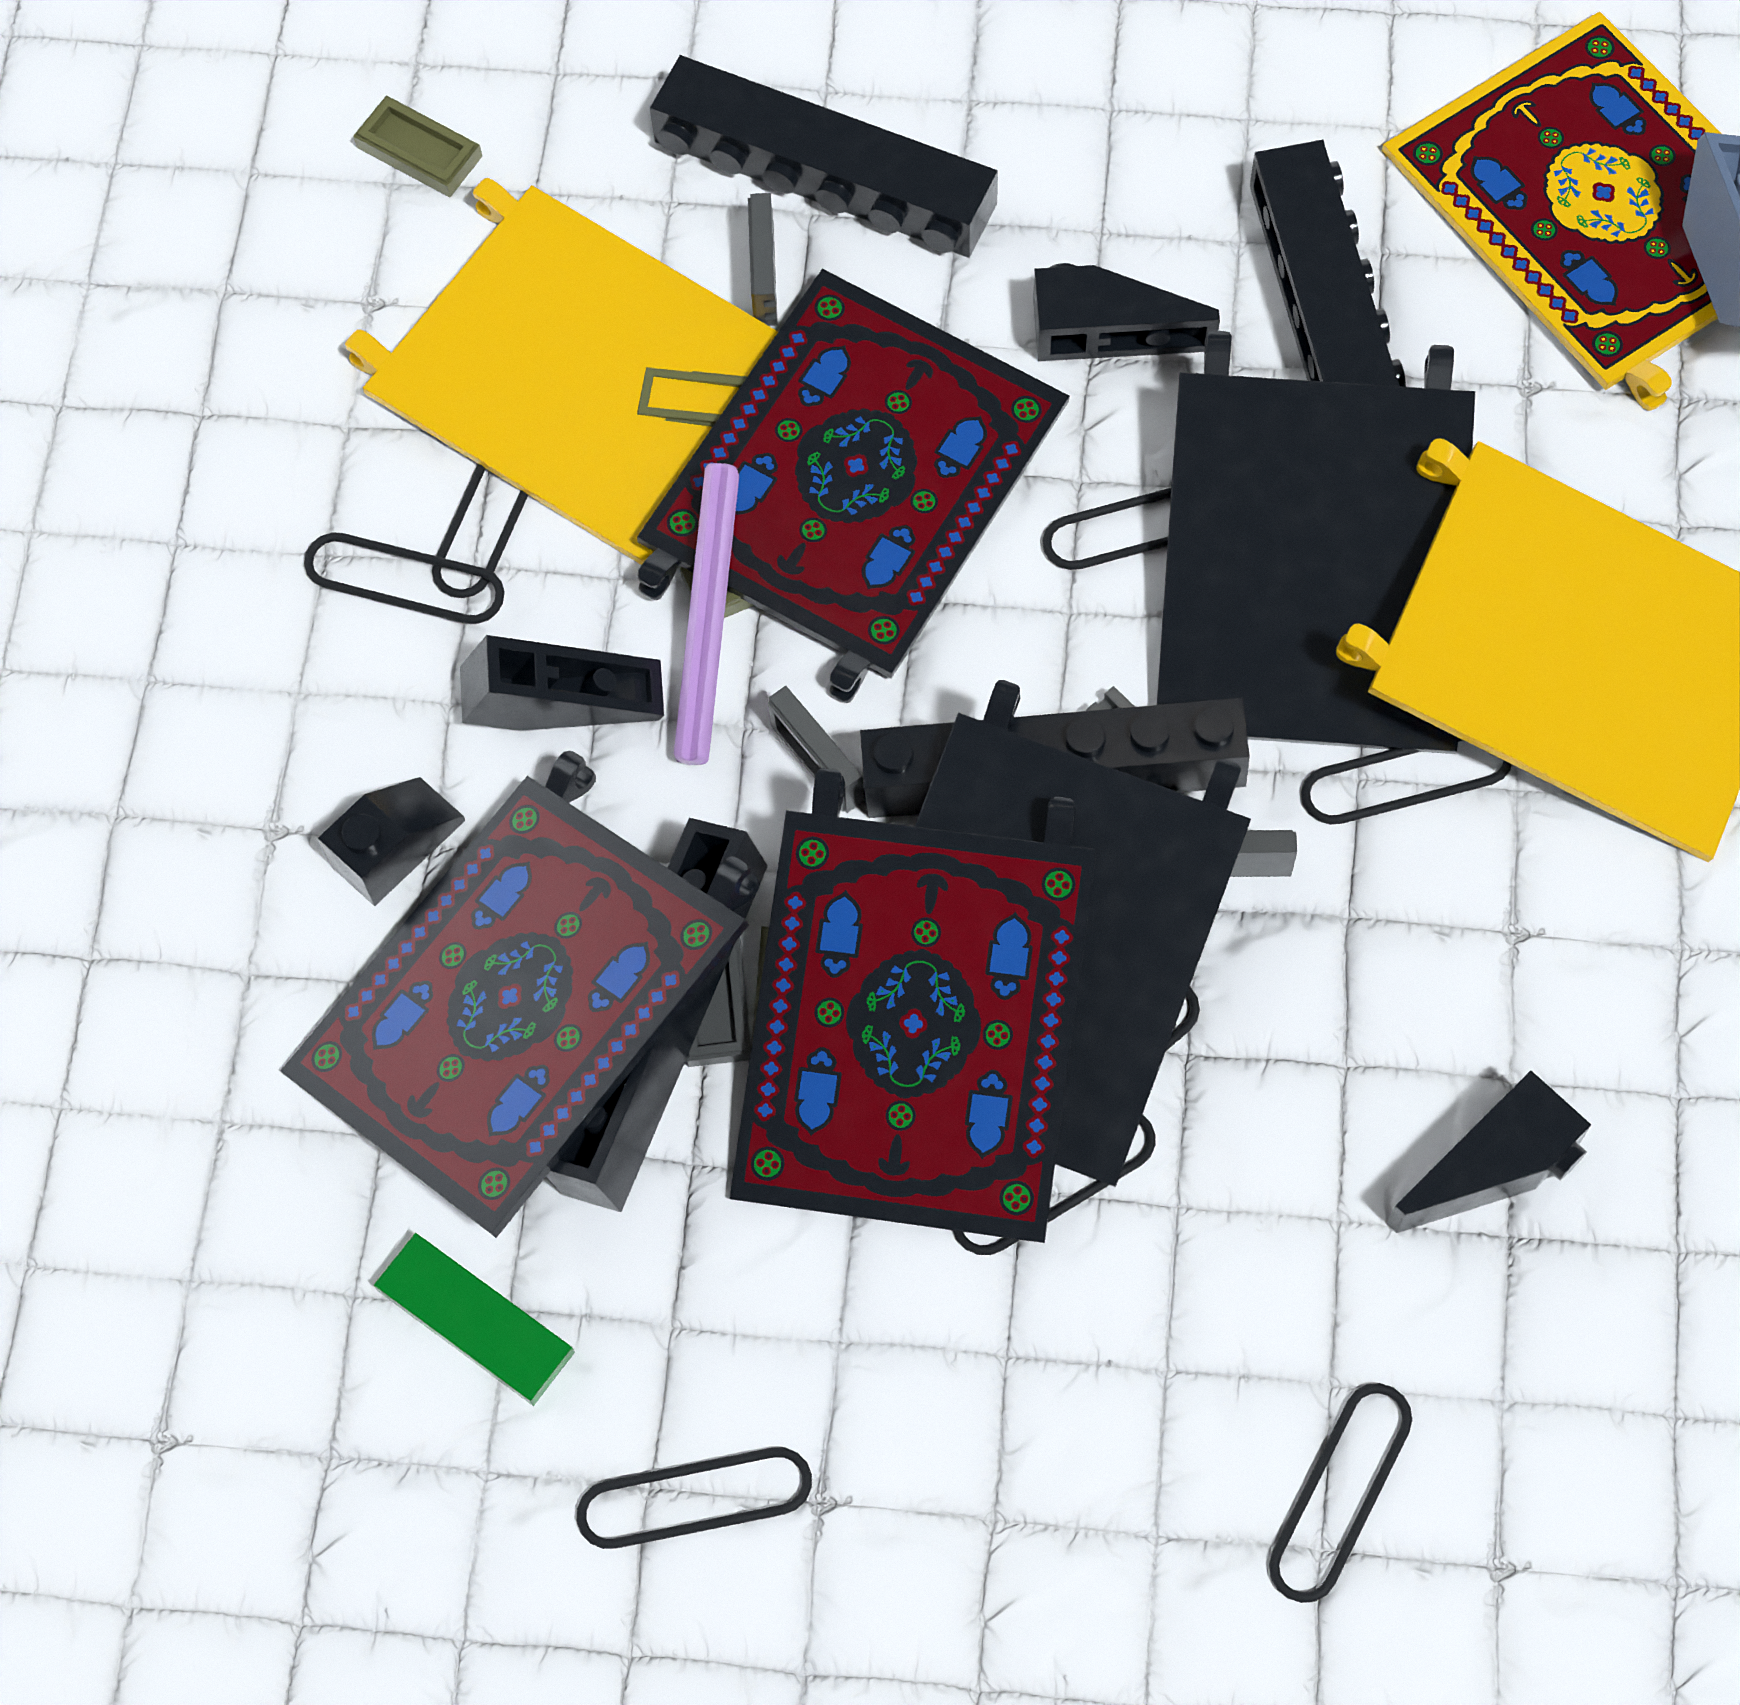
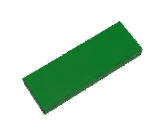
M416 1232L374 1284L379 1293L533 1407L575 1353L572 1346Z

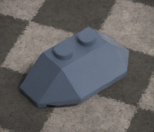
M1704 132L1697 141L1682 226L1719 322L1740 328V136Z

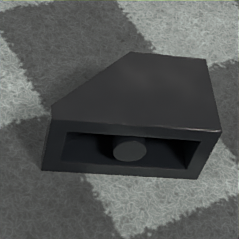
M418 777L364 794L318 837V840L331 867L373 906H376L465 822V818L427 782Z

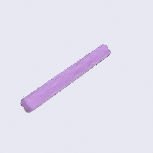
M725 463L708 464L704 472L674 745V756L677 762L687 765H704L709 760L739 483L737 468Z

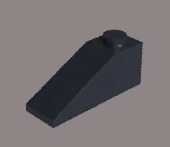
M1059 263L1049 268H1034L1033 306L1038 362L1205 352L1208 332L1219 330V309L1096 265L1076 266L1070 263Z
M486 635L460 666L462 723L524 731L659 721L664 716L661 660Z
M1530 1070L1395 1205L1387 1225L1396 1233L1534 1190L1551 1173L1561 1181L1586 1155L1587 1151L1580 1143L1592 1124Z

